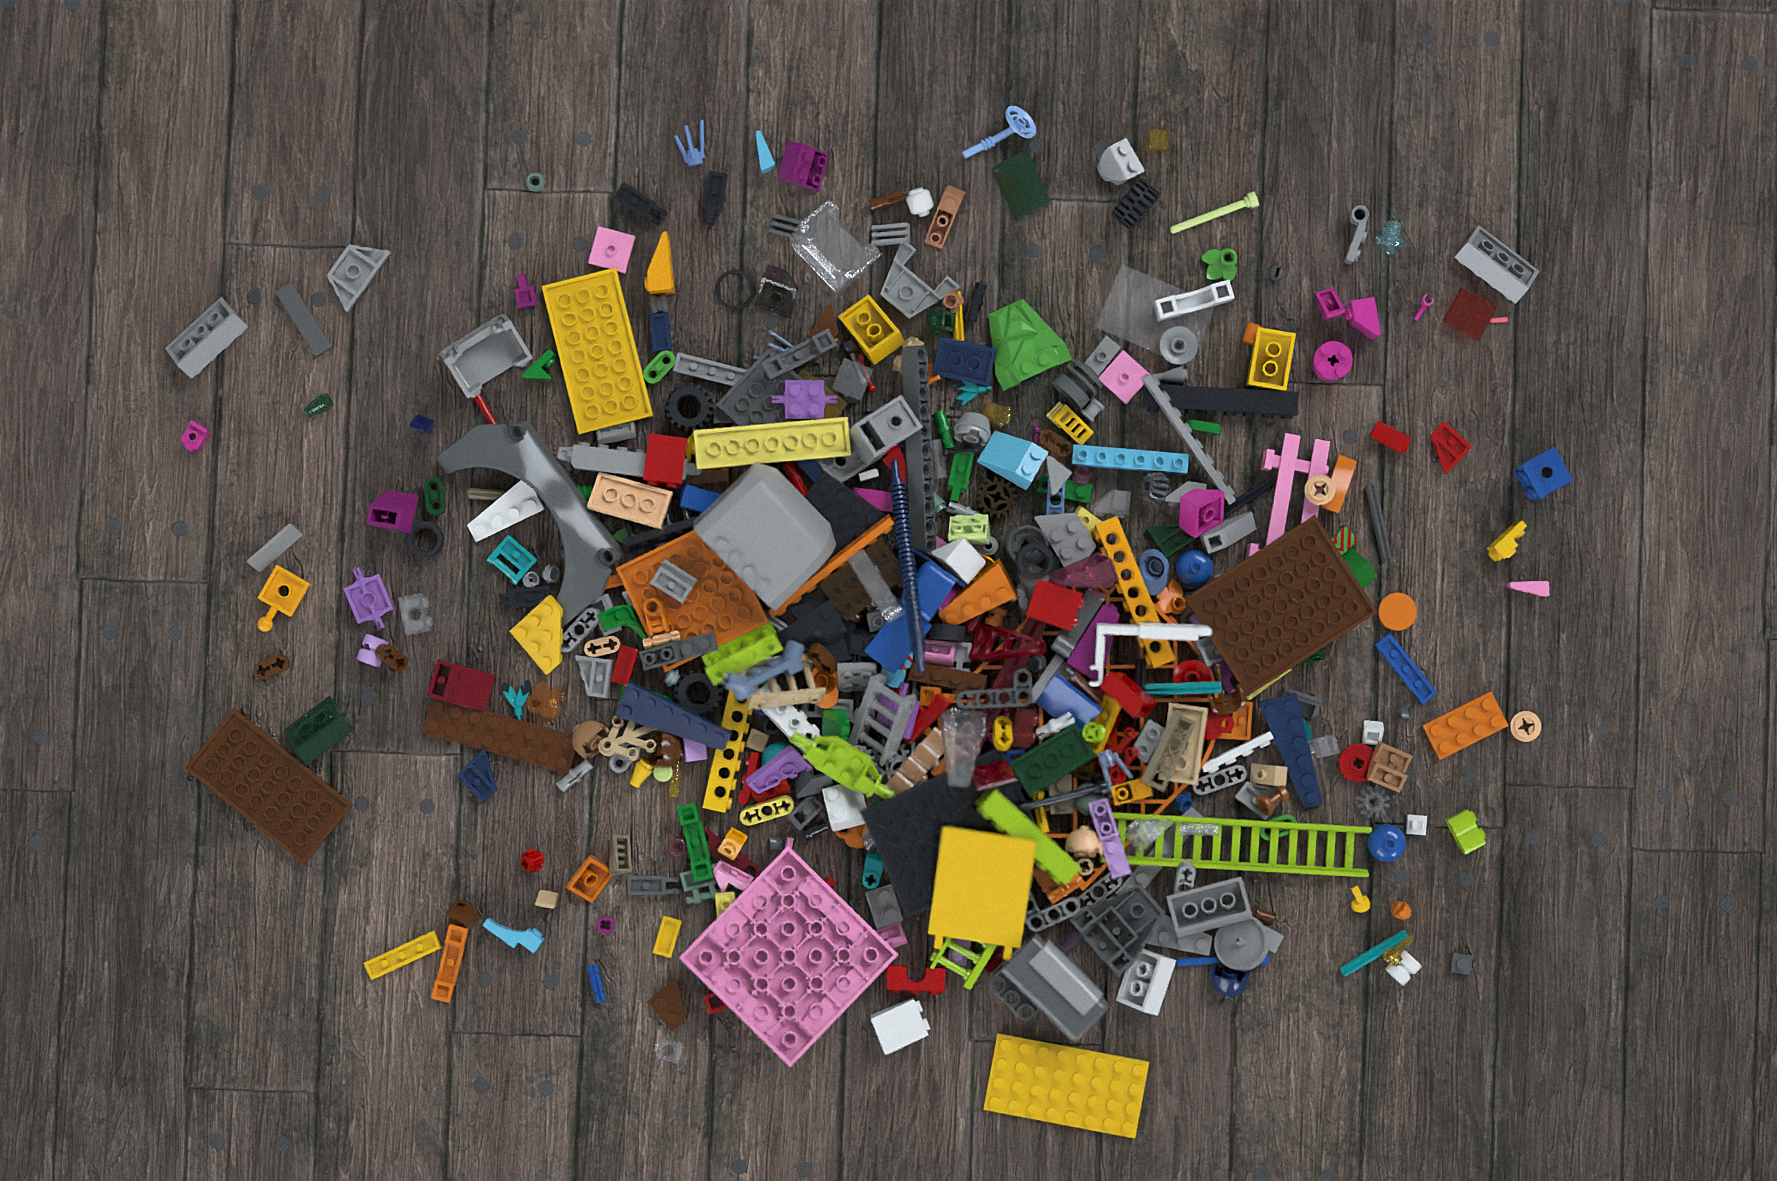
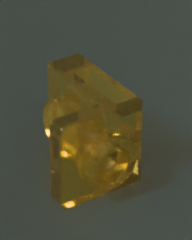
M988 401L983 413L990 423L1003 427L1004 423H1009L1012 414L1009 413V407H1004Z

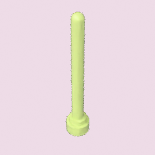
M1254 191L1248 193L1243 200L1176 224L1170 228L1171 233H1177L1246 206L1247 208L1259 206L1257 196Z

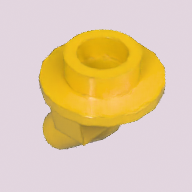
M1358 885L1352 887L1351 890L1355 897L1351 902L1352 910L1358 913L1366 912L1370 908L1369 899L1366 895L1362 896Z

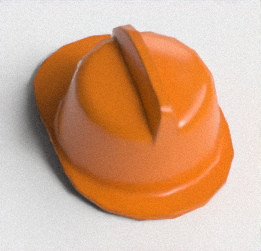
M815 666L812 670L816 688L825 687L826 689L823 700L815 704L823 709L832 708L838 701L839 695L837 671L833 675H825Z

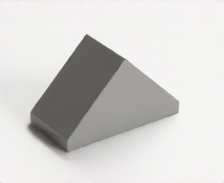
M1046 456L1051 496H1054L1072 472L1053 457Z

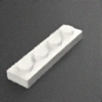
M1267 731L1207 761L1202 767V771H1208L1211 774L1219 770V765L1223 763L1229 765L1236 761L1235 757L1241 754L1245 757L1254 752L1253 748L1257 746L1263 748L1271 744L1270 740L1274 738L1271 731Z

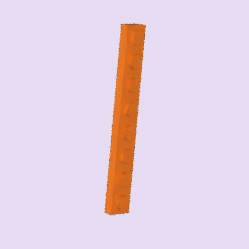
M887 514L825 562L775 611L771 607H767L768 613L772 618L775 615H782L787 610L786 607L791 603L794 605L800 601L801 595L806 591L808 593L813 591L819 581H824L832 575V571L844 566L847 563L846 560L853 556L855 558L863 551L862 548L867 544L870 546L878 540L877 536L881 533H888L893 528L894 521L892 517Z

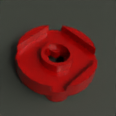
M1363 744L1347 746L1340 753L1338 760L1340 772L1348 780L1354 782L1367 781L1368 769L1374 751ZM1357 757L1359 760H1363L1360 768L1353 766V762Z

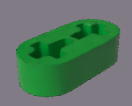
M1190 419L1185 420L1192 431L1220 435L1222 426L1220 424Z

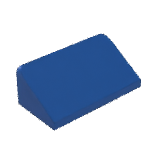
M686 484L680 491L679 507L702 513L720 494Z

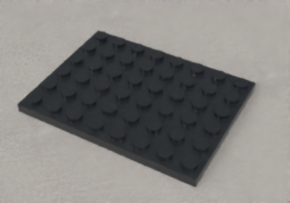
M994 748L860 811L907 917L932 906L943 826L997 835H1005L1007 833L1005 830L1000 832L990 823L992 821L991 818L987 820L976 810L978 806L975 802L988 787L978 790L977 786H973V777L969 769L979 765H988L999 760H1007L1004 751ZM1017 780L991 786L1016 809L1019 804L1026 803ZM1030 810L1021 812L1037 827Z

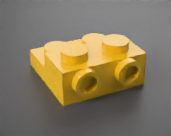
M1522 520L1514 522L1486 548L1492 560L1496 562L1502 558H1510L1516 552L1515 548L1518 544L1515 542V539H1519L1525 533L1524 529L1527 527Z

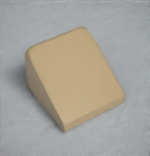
M540 890L535 905L551 909L555 908L558 893Z

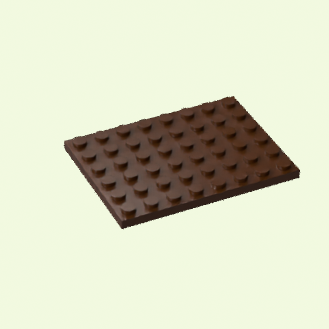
M1316 515L1305 520L1184 598L1200 624L1207 625L1212 630L1209 638L1238 683L1241 684L1247 696L1378 613Z

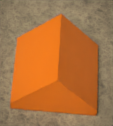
M591 854L566 885V888L592 903L613 875H609V867Z

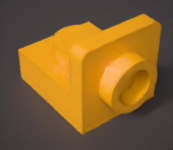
M731 827L718 852L734 860L748 836Z

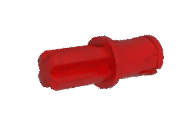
M790 461L784 464L783 467L790 478L789 482L805 496L808 490L803 482V475H800L795 462Z

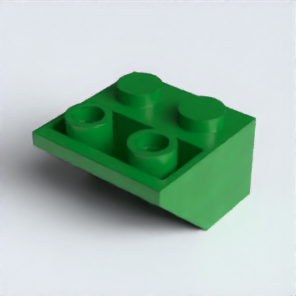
M824 709L821 737L838 736L848 742L850 717H847V710ZM820 745V749L825 750L827 748V746Z

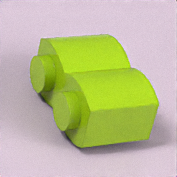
M1464 809L1445 819L1463 854H1468L1486 844L1484 840L1486 835L1482 828L1478 829L1475 823L1477 818L1473 811L1469 812L1468 809Z

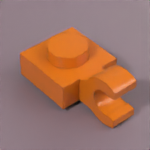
M921 686V706H930L935 694H940L951 702L955 700V694L941 693L940 687Z

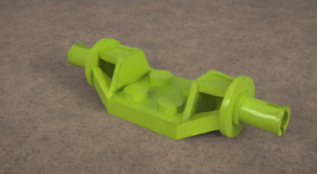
M795 731L794 735L790 738L789 742L804 750L803 759H807L816 769L845 787L863 793L867 798L873 793L883 799L893 796L894 791L880 783L882 775L878 773L871 757L840 737H819L815 735L809 740ZM820 744L827 746V748L822 750L815 745ZM866 771L874 778L873 780L865 775Z

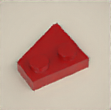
M1445 421L1430 434L1445 474L1472 448Z

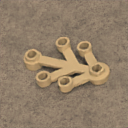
M615 716L612 719L613 726L608 737L602 739L598 745L600 753L604 756H612L616 753L634 761L639 757L638 750L634 747L626 749L620 746L627 743L652 753L657 749L655 741L651 739L645 741L638 738L654 730L657 731V729L643 726L634 730L637 723L629 721L623 736L616 738L619 729L624 726V720ZM617 720H621L620 724H615ZM606 744H611L609 748H605ZM649 744L654 745L652 748H647ZM636 752V755L630 756V753Z

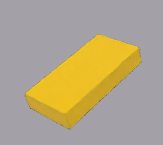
M663 916L652 953L668 958L672 957L682 920Z

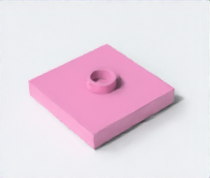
M598 226L588 263L606 269L616 267L617 272L626 274L636 237Z
M1123 350L1099 376V379L1104 386L1122 402L1127 404L1144 385L1140 378L1150 373Z

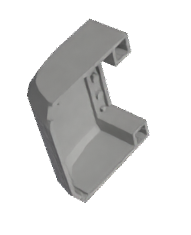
M755 462L693 521V528L698 535L774 611L825 563L836 546L830 523L778 469L760 464L759 462Z

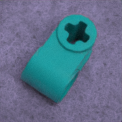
M868 851L862 882L866 888L873 889L880 882L884 864L879 853ZM872 874L874 879H876V883H872L870 886L868 881H866V877H870Z

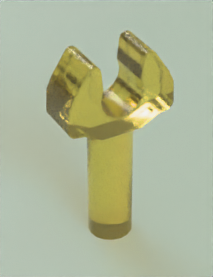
M680 761L673 765L670 797L678 798Z
M1409 934L1395 949L1387 948L1383 954L1385 961H1389L1392 966L1403 960L1401 953L1415 938Z

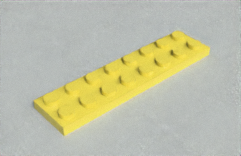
M848 417L694 430L697 470L753 465L755 462L766 464L851 456Z

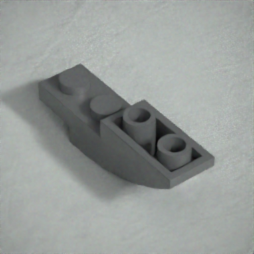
M713 631L640 651L639 653L644 670L714 652L719 650L715 632Z

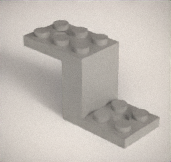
M902 395L852 426L849 430L851 456L842 457L845 460L844 466H838L835 463L837 457L815 460L822 470H826L844 483L880 460L890 448L920 430L922 425ZM891 418H899L900 426H893Z

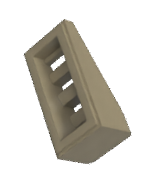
M613 834L611 835L609 875L624 876L631 874L630 835ZM617 841L624 842V845H617ZM618 849L623 850V853H619ZM618 857L623 858V861H618Z

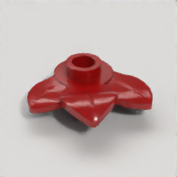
M1211 706V711L1208 710L1204 739L1215 740L1222 733H1229L1234 728V719L1228 714H1215ZM1223 720H1227L1228 722L1226 727H1222L1221 722Z

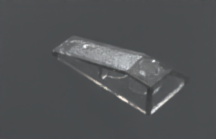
M951 708L941 714V736L950 786L969 787L975 768L974 763L981 749L982 738L985 737L986 733L985 712Z

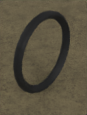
M729 270L723 273L717 280L715 286L716 297L728 309L738 310L745 308L755 296V283L751 276L744 271ZM735 273L745 276L749 280L752 289L750 298L744 304L738 306L727 304L719 294L721 281L727 275Z

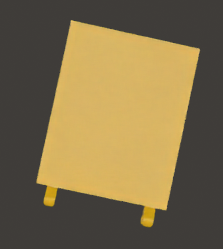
M943 826L928 934L936 935L935 949H942L943 937L945 936L1005 946L1003 959L1011 960L1012 948L1021 947L1036 840Z

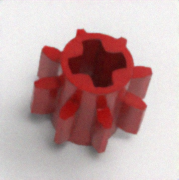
M532 848L522 853L523 857L520 863L525 871L530 870L531 873H534L543 868L541 864L544 863L545 859L539 850L535 851Z

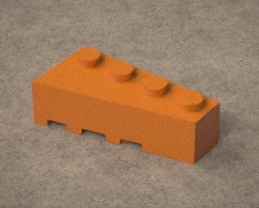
M1000 558L967 584L938 613L944 624L958 625L1016 597V589Z

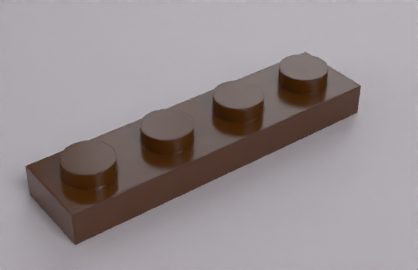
M912 661L909 681L960 691L985 690L987 675L924 663L925 673L917 674L916 661Z

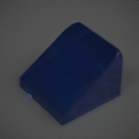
M416 415L409 426L430 434L434 420Z

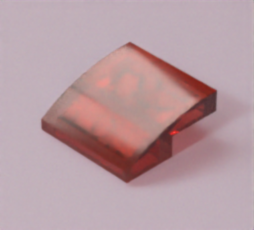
M1460 288L1443 322L1455 330L1463 332L1473 340L1479 341L1497 307L1472 292Z

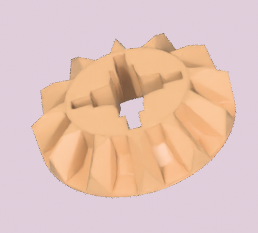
M1325 475L1313 476L1305 485V495L1309 502L1315 505H1325L1332 501L1336 493L1333 480ZM1314 485H1316L1319 488L1325 486V495H1322L1321 493L1316 495L1317 490Z
M1521 711L1513 716L1510 722V731L1514 738L1520 741H1532L1540 734V719L1530 711ZM1523 720L1525 723H1533V725L1527 728V732L1524 729H1518L1523 725Z

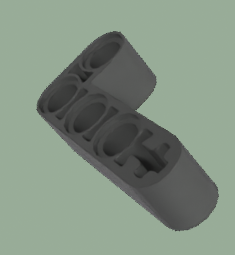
M1089 585L1082 596L1085 599L1082 610L1078 609L1076 617H1079L1076 628H1071V631L1061 629L1050 648L1063 657L1068 658L1080 636L1105 599L1106 594Z
M1026 669L1016 671L1014 674V689L962 691L957 695V704L962 709L1028 706L1032 702L1031 674ZM1026 673L1028 681L1026 683H1019L1017 680L1018 674ZM1021 692H1026L1029 695V700L1026 703H1021L1018 700V695ZM1002 693H1007L1010 697L1009 702L1006 704L999 702V696ZM973 694H977V705H973L974 701L967 702V705L960 702L964 695H967L968 698H974ZM982 694L990 696V702L986 705L981 704L979 701V697Z

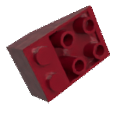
M437 659L427 696L485 712L496 675Z

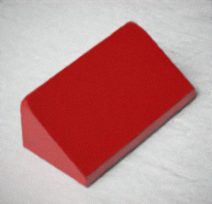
M1379 420L1369 438L1401 455L1405 454L1412 439Z

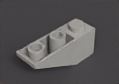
M1252 511L1224 520L1222 524L1200 535V541L1204 550L1208 554L1221 550L1255 531L1257 528Z

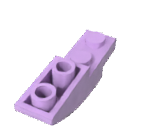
M1107 798L1089 803L1088 806L1099 839L1102 841V848L1112 879L1131 874Z

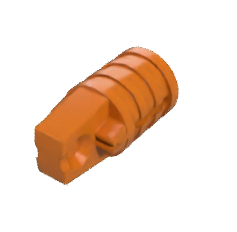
M1396 901L1391 906V913L1394 917L1404 920L1411 916V908L1405 902Z

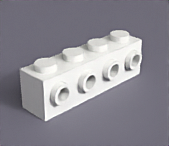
M768 682L759 689L761 694L771 693ZM794 704L762 708V711L789 740L795 731L809 740L815 735L821 737L819 728L814 724L810 725L807 722L808 717L801 710L797 711L793 706ZM795 745V746L802 752V754H803V753H804V752H803L804 750H803L802 748L798 747L797 745Z

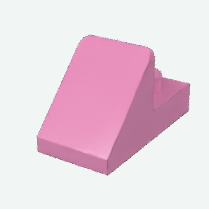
M722 860L718 862L713 870L721 892H726L730 884L744 891L754 879L753 876Z

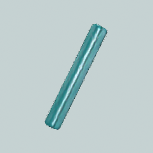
M1221 682L1145 685V692L1148 695L1220 693L1222 690Z
M1401 930L1341 966V973L1344 976H1348L1409 939L1407 932Z

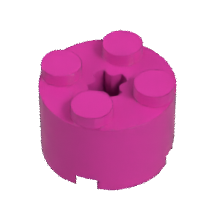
M1326 342L1313 353L1311 367L1316 376L1321 380L1328 382L1339 380L1352 367L1351 351L1341 342ZM1331 357L1334 361H1336V363L1332 366L1331 362L1328 361V359H1330Z

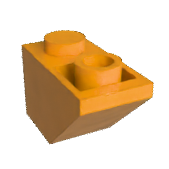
M1142 777L1113 785L1111 789L1115 805L1153 796L1151 787L1143 783Z

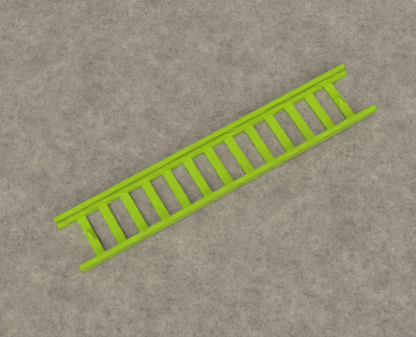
M1111 812L1113 819H1118L1117 831L1123 850L1125 849L1126 820H1137L1135 856L1125 855L1128 864L1178 867L1181 862L1190 861L1193 863L1194 868L1369 877L1368 869L1352 867L1355 833L1370 834L1372 827ZM1146 821H1156L1154 857L1143 856ZM1165 822L1175 823L1173 858L1162 857ZM1184 823L1194 824L1192 859H1181ZM1203 824L1213 825L1211 860H1200ZM1222 825L1232 826L1230 861H1220ZM1241 826L1251 827L1249 862H1239ZM1260 827L1270 828L1268 863H1258ZM1279 829H1290L1287 864H1277ZM1298 830H1308L1306 865H1296ZM1317 831H1327L1325 867L1315 866ZM1336 832H1346L1344 868L1334 867ZM1105 855L1100 856L1101 862L1107 863Z

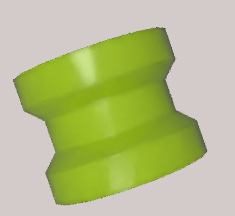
M1088 723L1084 726L1082 734L1085 740L1100 743L1106 738L1107 731L1101 724Z

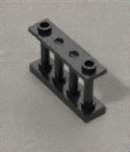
M682 484V487L678 486L677 489H666L672 491L671 500L678 499L679 505L680 491L686 484ZM680 507L683 520L672 523L668 509L664 519L665 525L661 529L645 525L646 531L640 534H635L632 521L624 519L628 534L627 538L622 539L627 553H631L676 539L694 530L693 521L697 517H691L688 509Z

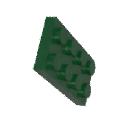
M1076 723L1009 764L1031 797L1092 760L1096 755L1087 740L1084 739Z

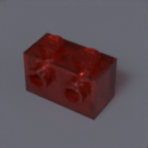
M1016 707L1012 728L1013 740L1010 746L1030 749V745H1034L1036 734L1032 733L1033 726H1037L1039 715L1035 714L1036 710Z

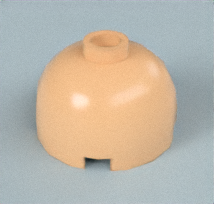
M1080 826L1079 830L1071 832L1066 839L1065 853L1069 855V852H1073L1074 857H1096V853H1100V856L1104 855L1102 841H1100L1098 833L1091 830L1089 826Z

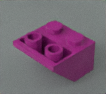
M787 142L777 179L819 192L829 155L803 143Z
M385 490L370 505L366 524L381 529L410 533L418 495Z

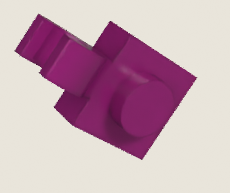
M526 274L517 275L520 288L514 289L518 308L538 305L534 286H528Z
M1222 660L1216 664H1219L1221 683L1228 695L1235 691L1229 681V678L1233 675L1225 661ZM1213 665L1210 669L1213 676H1215V665Z

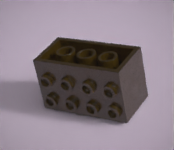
M882 538L819 584L849 625L851 623L853 625L857 624L863 619V614L867 611L868 613L873 612L878 608V603L882 600L884 602L888 601L894 596L893 592L898 588L899 590L903 589L900 563Z

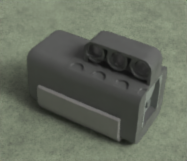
M1033 931L1021 943L1020 948L1015 949L1011 954V960H1005L989 979L990 990L1021 1020L1028 1021L1032 1019L1040 1010L1074 1042L1082 1038L1106 1013L1109 1007L1106 999L1102 996L1101 989L1048 938L1043 939L1036 931ZM995 979H1000L1003 985L1001 988L996 989L992 986V982ZM1015 993L1017 999L1014 1002H1008L1006 1000L1007 994ZM1024 1006L1031 1009L1030 1014L1027 1016H1023L1020 1013V1009Z

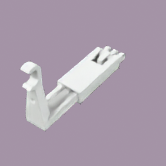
M1138 622V625L1097 623L1095 665L1089 667L1092 670H1098V680L1095 682L1090 681L1089 685L1098 686L1102 683L1104 634L1138 635L1139 638L1198 641V635L1209 636L1212 634V630L1207 625Z

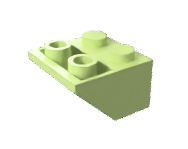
M982 514L951 516L948 532L949 542L951 543L964 537L970 545L990 544L989 516Z

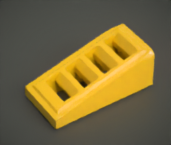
M1066 404L1052 417L1078 445H1083L1094 433ZM1068 412L1069 415L1061 422L1060 419ZM1073 418L1074 420L1067 427L1066 424ZM1077 424H1079L1080 426L1074 432H1072L1071 430Z

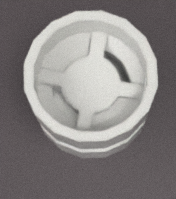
M1403 949L1396 956L1397 961H1392L1385 968L1402 986L1411 979V974H1416L1422 967Z

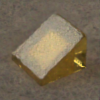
M1149 130V151L1168 150V131Z

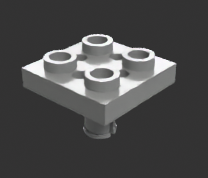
M852 655L851 663H837L838 691H866L870 677L876 675V662L863 663V656L858 655V661H856V655Z

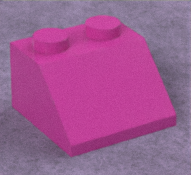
M1374 297L1353 300L1346 305L1344 317L1345 320H1348L1349 325L1371 340L1381 335Z
M1194 489L1180 497L1179 528L1194 538L1223 523V490Z

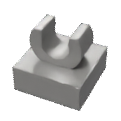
M1064 662L1055 674L1057 673L1068 681L1076 671Z

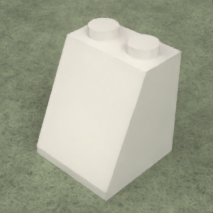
M914 997L871 1015V1021L885 1055L928 1036L927 1030L930 1029L926 1018L922 1019L920 1012L923 1009L919 1000L915 1002Z

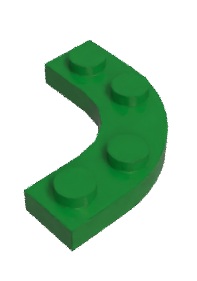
M618 605L596 615L604 632L618 626H628L638 633L642 642L644 638H648L641 620L633 608L634 606Z

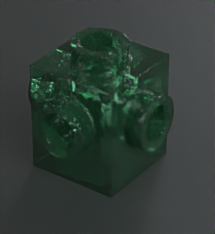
M935 307V310H927L925 329L931 330L934 335L954 332L956 313L946 311L944 307Z

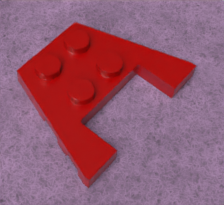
M886 685L893 692L899 693L900 687L894 688ZM935 694L928 710L919 705L911 739L902 737V739L909 744L913 743L953 702L940 694Z

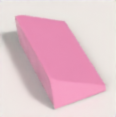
M924 640L926 646L925 654L923 655L924 663L953 666L956 643Z
M901 922L874 930L892 948L908 943Z

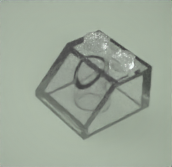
M1143 818L1141 821L1136 819L1126 828L1127 833L1124 837L1140 853L1174 822L1166 819Z

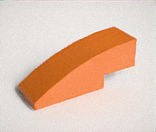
M1340 454L1338 455L1329 477L1335 484L1336 493L1332 501L1325 505H1319V508L1339 514L1357 461Z

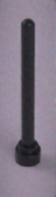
M1105 779L1099 780L1091 787L1019 804L1017 810L1023 812L1091 794L1107 795L1109 793Z

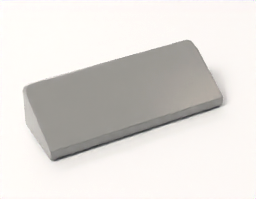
M289 523L251 556L247 562L257 571L262 572L302 536V533L294 524Z

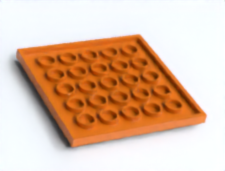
M695 530L616 568L648 637L653 638L647 629L643 605L646 600L651 598H658L662 601L669 622L670 632L679 631L681 640L714 631L719 647L769 623L756 593ZM664 559L698 579L684 603H681L650 583ZM653 601L649 603V609L652 612H656L658 609L657 604ZM662 631V632L654 633V636L660 635V634H664V633H669V634H670V632ZM699 656L663 665L662 667L665 672H668Z

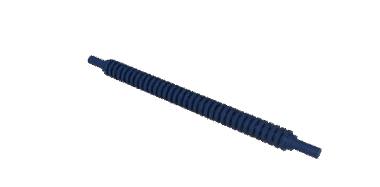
M891 461L893 479L890 484V492L896 526L895 531L899 550L904 602L906 603L905 610L910 637V649L916 658L917 674H924L923 655L925 654L926 646L914 550L912 549L905 482L900 478L898 461Z

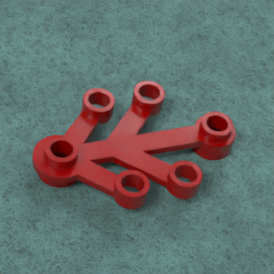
M1120 712L1109 735L1110 745L1106 743L1103 750L1111 749L1112 754L1117 752L1119 758L1131 740L1137 736L1135 729L1126 728L1123 732L1124 737L1118 744L1117 725L1122 719ZM1129 731H1132L1131 737L1128 736ZM1128 747L1125 751L1126 757L1122 762L1126 768L1139 755L1138 750L1134 747ZM1131 750L1134 751V755H1133V756H1130V751H1131ZM1095 758L1091 760V762L1100 765L1099 760L1097 762ZM1115 760V765L1107 768L1111 783L1118 785L1126 780L1127 774Z

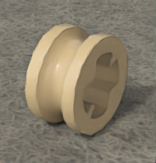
M1080 858L1076 863L1079 865L1081 862L1084 864L1083 861H1087V865L1090 868L1088 871L1085 869L1086 872H1082L1081 868L1078 873L1089 875L1094 867L1092 861L1088 858Z

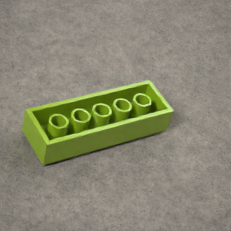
M988 787L975 802L978 806L976 810L987 820L991 818L992 821L990 823L1000 832L1004 830L1007 832L1004 836L1036 840L1035 859L1033 862L1043 871L1048 869L1047 875L1058 884L1062 882L1067 885L1081 869L1074 860L994 788Z

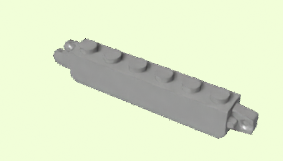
M579 442L578 445L573 444V447H559L558 459L571 462L576 470L643 478L647 450L636 449V452H630L626 447H617L614 450L609 449L608 445L598 444L597 447H590V443ZM686 458L682 482L687 480V476H700L703 472L702 469L697 470V465L689 463V459Z

